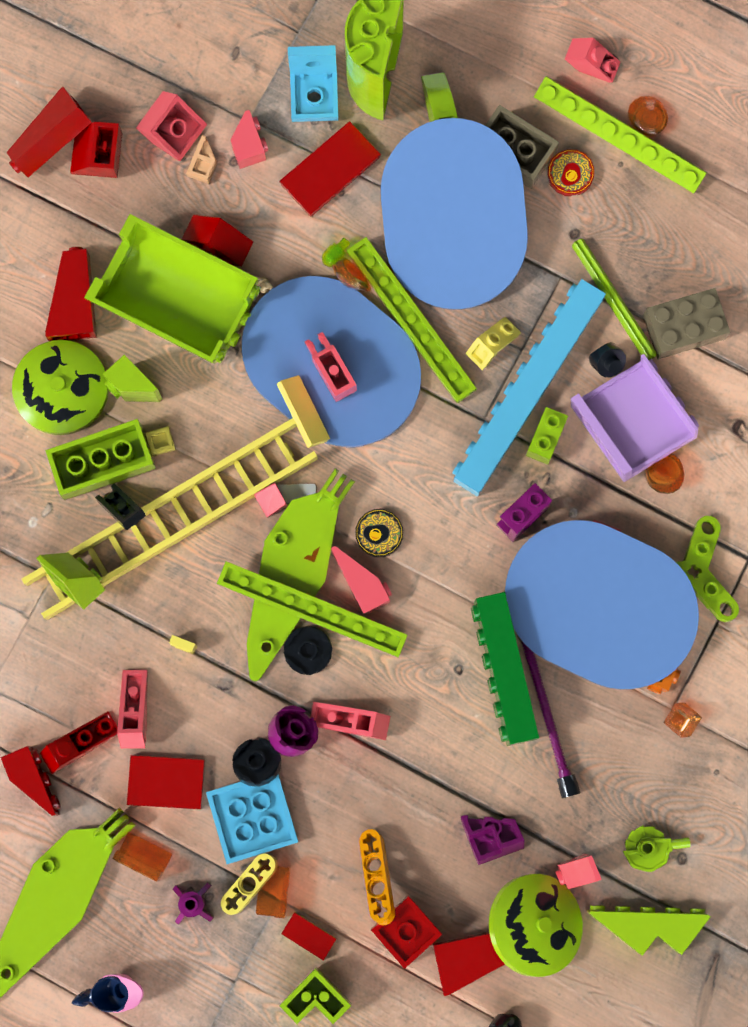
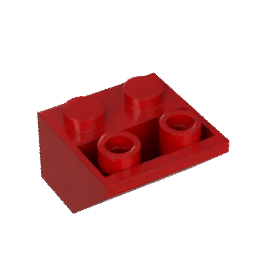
M92 122L74 137L70 173L74 175L118 178L123 135L120 125L118 123Z

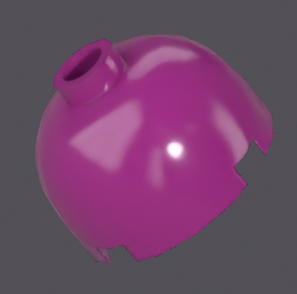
M294 705L285 706L273 716L268 725L270 744L281 755L288 757L300 756L310 750L318 740L316 721L313 717L309 718L305 714L306 710Z

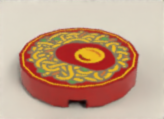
M567 149L558 152L551 159L548 166L547 175L550 186L557 193L564 196L583 194L590 188L594 179V166L591 159L585 153L578 150Z

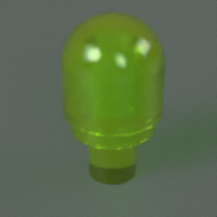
M343 237L338 244H330L322 254L323 264L327 267L337 266L343 260L346 254L344 250L350 245V242Z

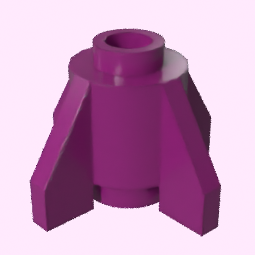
M207 882L199 892L188 891L186 893L175 885L173 891L180 898L178 908L181 913L175 920L178 925L185 917H195L197 915L202 916L209 922L212 921L214 917L205 910L206 902L203 896L212 886L210 883ZM188 900L195 902L194 908L189 909L187 907L189 905Z

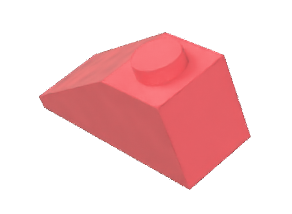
M336 546L331 548L363 615L390 603L389 596L392 593L386 582L381 584L378 577Z
M123 670L117 731L121 749L145 748L147 670Z
M313 701L310 718H314L318 728L386 740L391 716L373 711Z
M582 854L557 864L558 871L555 872L560 885L565 884L567 889L602 880L592 855Z

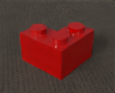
M201 215L192 216L181 239L233 266L242 267L254 241L222 218Z

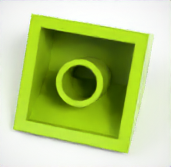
M125 355L103 373L107 380L104 384L117 399L120 396L126 402H160L163 399L158 389Z
M67 552L44 554L36 558L54 584L83 610L105 591L100 583L102 577L93 568L89 571L87 569L88 565L80 557L75 559Z

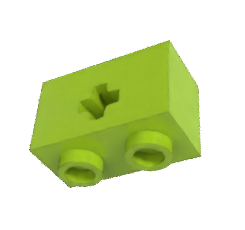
M546 407L526 456L548 465L568 415Z

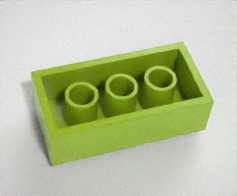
M138 419L45 450L59 494L64 500L156 469L142 425Z

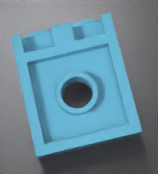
M336 45L288 47L292 122L338 121ZM316 92L320 94L321 98L317 102H311L308 100L309 94Z

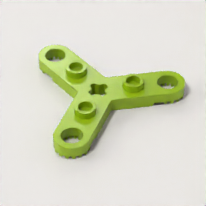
M704 516L695 525L684 560L676 563L689 578L695 595L720 622H730L737 617L739 606L708 570L721 527L716 518ZM707 522L712 525L714 530L712 534L703 532V523ZM691 567L699 572L695 578L693 575L688 574ZM722 603L731 606L732 613L730 616H725L721 613L720 605Z

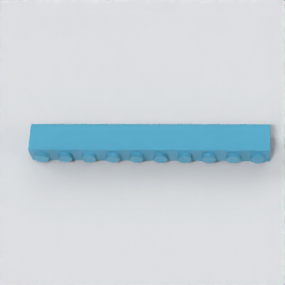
M583 279L580 280L578 285L573 283L566 295L569 297L565 305L560 303L554 313L557 318L553 324L548 322L541 335L545 337L540 344L536 342L529 352V355L532 357L528 363L523 362L516 372L519 375L515 383L510 382L503 393L506 395L504 401L496 403L491 411V414L494 415L489 423L485 421L478 432L481 435L477 443L471 442L465 452L468 457L464 463L459 461L452 473L455 475L454 483L475 496H479L599 308L606 293Z

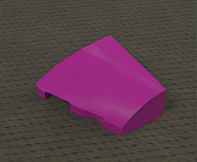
M468 815L461 816L462 825L478 865L524 849L525 840L515 819L504 818L496 820L493 817L474 819L468 818Z

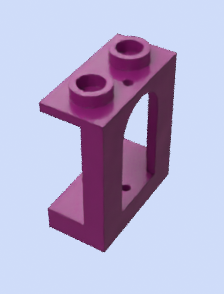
M534 483L500 516L501 520L496 526L514 542L548 510L552 499Z

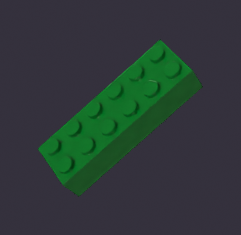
M502 592L476 598L471 608L473 622H478L479 624L476 635L479 646L483 645L485 650L482 662L484 669H489L491 676L488 678L487 683L490 694L495 693L496 702L493 704L495 717H500L502 726L498 728L501 742L506 741V745L511 746L539 739V734L506 594Z

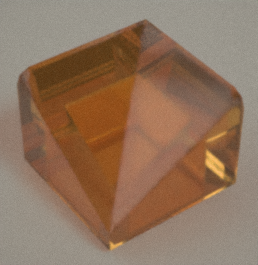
M675 703L664 724L680 738L690 737L702 717L686 703Z

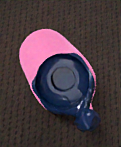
M110 974L99 979L92 989H86L72 1000V1004L85 1007L92 1003L101 1011L119 1013L138 1006L143 998L144 991L141 985L126 974Z

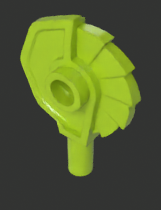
M643 825L630 832L628 839H625L626 851H623L632 868L653 872L667 863L669 853L674 849L690 848L689 837L671 840L670 838H665L661 831L654 829L655 827H644Z

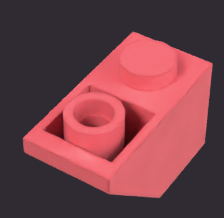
M573 38L565 60L577 71L609 83L613 82L620 65V61L594 38Z
M250 110L244 112L230 140L239 169L265 161V152L269 151L265 138H260L257 131L261 130L257 116L252 117Z

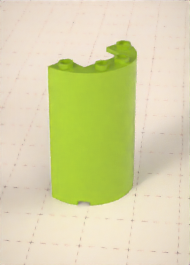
M129 214L119 233L122 240L102 279L95 277L84 298L213 364L221 363L230 346H236L240 338L238 332L242 325L246 326V321L251 316V313H249L250 307L261 287L257 286L258 278Z

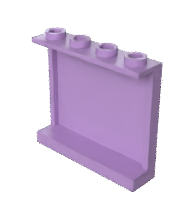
M644 354L641 355L640 362L581 397L578 393L571 398V408L623 482H626L696 439L698 435L699 424L694 416H689L684 410L685 405L681 398L673 395L668 380L660 377L657 373L658 368L652 359L648 360Z

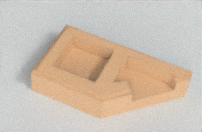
M202 135L186 175L209 184L216 168L217 160L206 136Z

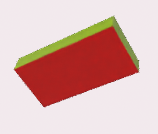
M296 912L293 913L281 933L323 961L337 939Z

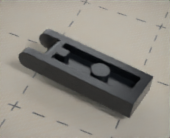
M114 483L111 485L113 491L104 498L97 495L95 499L123 528L128 530L146 515Z

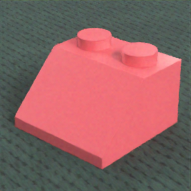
M163 91L136 129L152 144L176 160L181 161L207 126V123L177 94Z

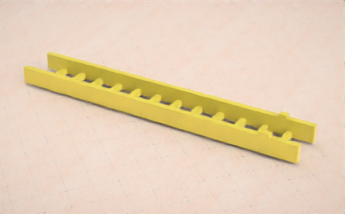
M292 418L143 506L141 509L146 516L151 514L165 540L149 548L136 525L130 527L144 550L142 554L132 560H128L114 536L125 529L118 522L67 552L76 558L88 551L103 576L100 583L104 587L254 498L255 493L274 483L281 482L318 460V457L313 451L300 460L294 461V454L287 443H284L280 437L297 427ZM273 440L276 441L290 466L274 474L260 451L261 447ZM253 452L269 476L268 479L256 486H253L239 463L241 459ZM233 464L249 489L234 499L218 474ZM211 477L214 478L228 501L214 511L211 510L197 486ZM191 489L207 513L206 516L194 523L190 522L177 500V497ZM170 501L186 525L184 529L172 536L156 512L157 509ZM108 538L123 562V565L110 573L107 572L93 548ZM40 567L21 580L25 585L29 586L42 577H47L61 601L41 613L44 619L49 620L74 605L75 602L71 598L65 597L64 593L54 584L44 568Z

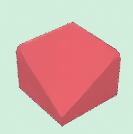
M276 483L254 494L267 518L288 506Z

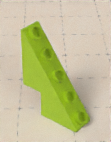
M590 905V910H587L588 914L642 956L656 937L682 955L711 917L705 914V909L690 908V913H680V908L665 907V912H655V907H640V911H630V906H615V911L605 910V906Z

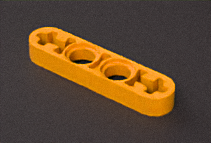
M368 829L361 834L359 845L371 918L376 923L387 925L395 917V908L383 837L376 830ZM371 837H374L376 839V841L373 842V849L376 852H373L372 848L367 844L371 841ZM375 859H380V868L376 871H371L370 863ZM380 882L384 883V891L379 895H375L373 893L374 886ZM377 901H381L383 908L387 910L382 918L378 915L381 912V905Z

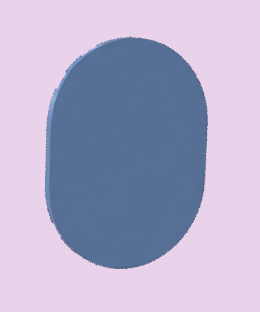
M461 118L439 119L419 126L406 135L389 156L381 180L382 216L385 247L389 264L400 283L412 295L427 304L451 310L468 309L485 304L508 288L516 278L526 256L528 228L524 184L517 158L501 136L487 126L472 120Z
M306 276L288 280L267 292L253 307L251 316L246 321L242 336V357L246 372L253 386L262 397L290 420L293 417L277 383L299 375L330 437L325 444L355 448L381 441L394 433L407 420L414 409L421 384L420 361L414 344L406 332L394 320L346 283L321 276ZM321 332L324 333L330 345H334L357 385L356 392L338 402H335L312 362V355L305 344V341L309 339L313 342L317 353L324 350L325 348L320 343L317 335Z
M585 520L565 521L551 525L536 533L521 547L508 571L505 594L513 628L522 642L539 657L595 684L613 689H636L649 686L675 671L687 657L693 646L698 630L699 609L695 591L685 572L665 553L609 526Z

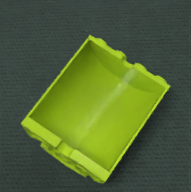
M358 0L350 10L345 23L346 76L350 95L362 111L379 120H384L392 82L387 79L386 75L389 71H395L403 36L404 0Z

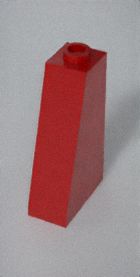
M64 87L59 89L7 151L11 159L9 164L18 174L22 171L27 177H30L92 123L79 103Z
M71 247L69 251H62L45 331L48 341L97 338L94 303L84 298L92 284L90 255L87 249L82 247Z
M489 932L433 944L444 996L456 992L505 965L492 945Z

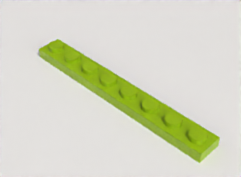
M545 76L534 95V98L693 194L707 174L703 169L548 76Z
M367 237L347 249V254L401 328L409 336L414 346L454 401L458 404L477 390L475 385Z
M227 561L217 581L218 585L398 658L407 638L405 633Z

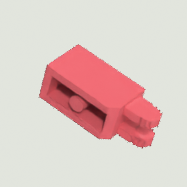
M321 332L317 335L320 343L325 348L324 350L317 353L313 342L309 339L305 341V344L312 355V362L335 402H338L356 392L357 385L334 345H330L324 333Z

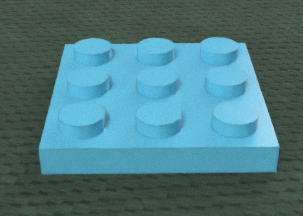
M279 774L270 783L259 787L248 786L238 782L206 792L226 864L299 842Z

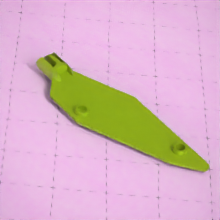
M335 468L318 493L291 500L264 541L259 575L315 597L326 580L339 505L355 481L351 479L339 498H337L335 494L347 476L342 474L331 492H328V487L339 472ZM255 599L247 638L249 677L252 681H258L300 620V617ZM268 642L271 644L269 652L262 650L263 643Z
M120 807L98 828L69 830L33 864L0 939V998L83 919L114 846L136 826L133 822L127 824L130 818L126 814L120 817L123 814V810ZM7 969H9L11 972V976L9 978L5 976V971Z

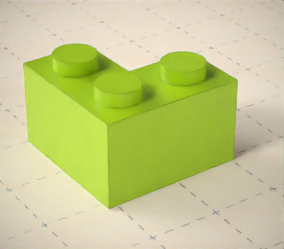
M316 967L279 1006L296 1024L315 1006L334 1024L351 1007L352 1003Z

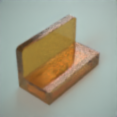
M128 833L120 850L116 851L112 859L158 882L172 857V853L133 833Z
M263 864L260 869V873L266 869L270 870L271 867H269V865ZM278 866L276 872L260 889L257 897V915L274 916V918L286 917L291 867Z

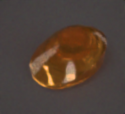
M642 96L635 99L629 106L628 116L632 127L644 135L654 137L667 126V111L656 98Z
M344 257L333 264V271L344 286L349 289L371 291L368 281L348 258Z
M671 453L645 469L647 483L652 489L663 494H670L679 490L684 481V470L680 459Z

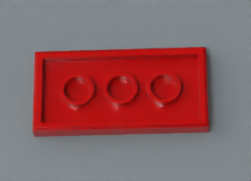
M349 121L284 176L279 183L302 209L312 217L381 157V154Z

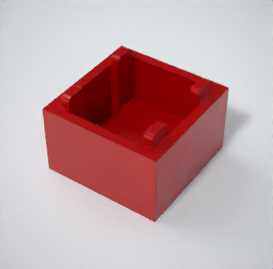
M409 895L394 907L395 917L391 923L387 925L377 923L371 928L375 936L404 969L442 935L439 929Z

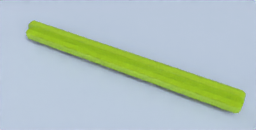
M581 238L575 241L572 248L599 290L606 293L604 298L641 355L644 354L648 360L655 358L657 355L656 351L584 239Z

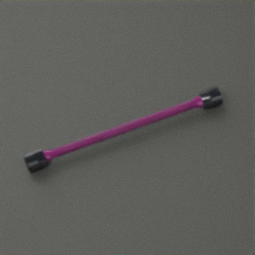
M521 642L523 644L522 647H524L523 650H525L524 653H526L525 656H527V664L529 665L528 668H530L529 671H531L530 674H532L531 677H533L532 680H534L533 683H535L536 695H538L537 698L544 717L543 719L545 720L544 722L546 723L545 725L547 726L546 729H548L547 732H549L548 735H550L549 738L552 741L553 753H555L554 756H556L555 759L558 762L559 779H557L561 798L580 794L575 774L571 775L570 769L567 767L566 759L563 755L564 752H562L563 749H561L562 746H560L561 743H559L560 740L557 737V728L553 721L549 701L546 697L547 694L544 691L545 688H543L544 685H542L543 682H541L542 679H540V671L538 670L539 667H537L538 664H536L537 661H535L536 658H534L535 655H533L534 652Z

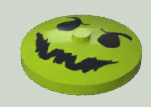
M68 340L45 342L30 350L18 364L12 381L14 403L21 416L39 431L52 435H69L79 432L90 426L100 416L106 405L109 394L108 387L104 384L107 381L103 375L106 370L99 358L84 345Z
M528 874L516 877L501 888L492 903L489 915L491 942L499 958L513 971L530 977L553 975L564 969L572 961L581 943L583 922L577 900L565 885H560L559 880L551 876Z

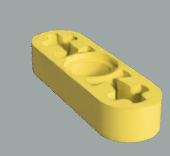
M258 855L221 899V908L225 913L234 915L242 912L276 872L278 863L273 855ZM269 859V867H271V869L263 870L259 874L263 877V879L261 880L257 874L252 873L251 871L254 869L255 872H258L262 867L260 861H267ZM246 877H252L256 882L254 890L250 892L246 891L243 887V881ZM239 892L247 896L246 899L240 897L237 900L238 908L229 909V898H236Z

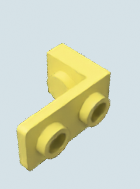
M503 317L477 337L466 352V355L483 370L490 364L496 354L515 340L521 332L506 317Z

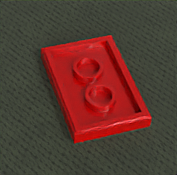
M130 755L127 805L201 809L205 760Z

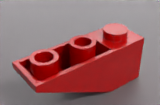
M109 711L49 743L39 754L50 772L54 774L116 736L118 726Z
M26 746L0 757L9 781L51 816L60 815L58 811L61 808L56 795H52L48 786L52 785L47 772H42L39 764L42 763V758L37 749L33 750L32 746Z

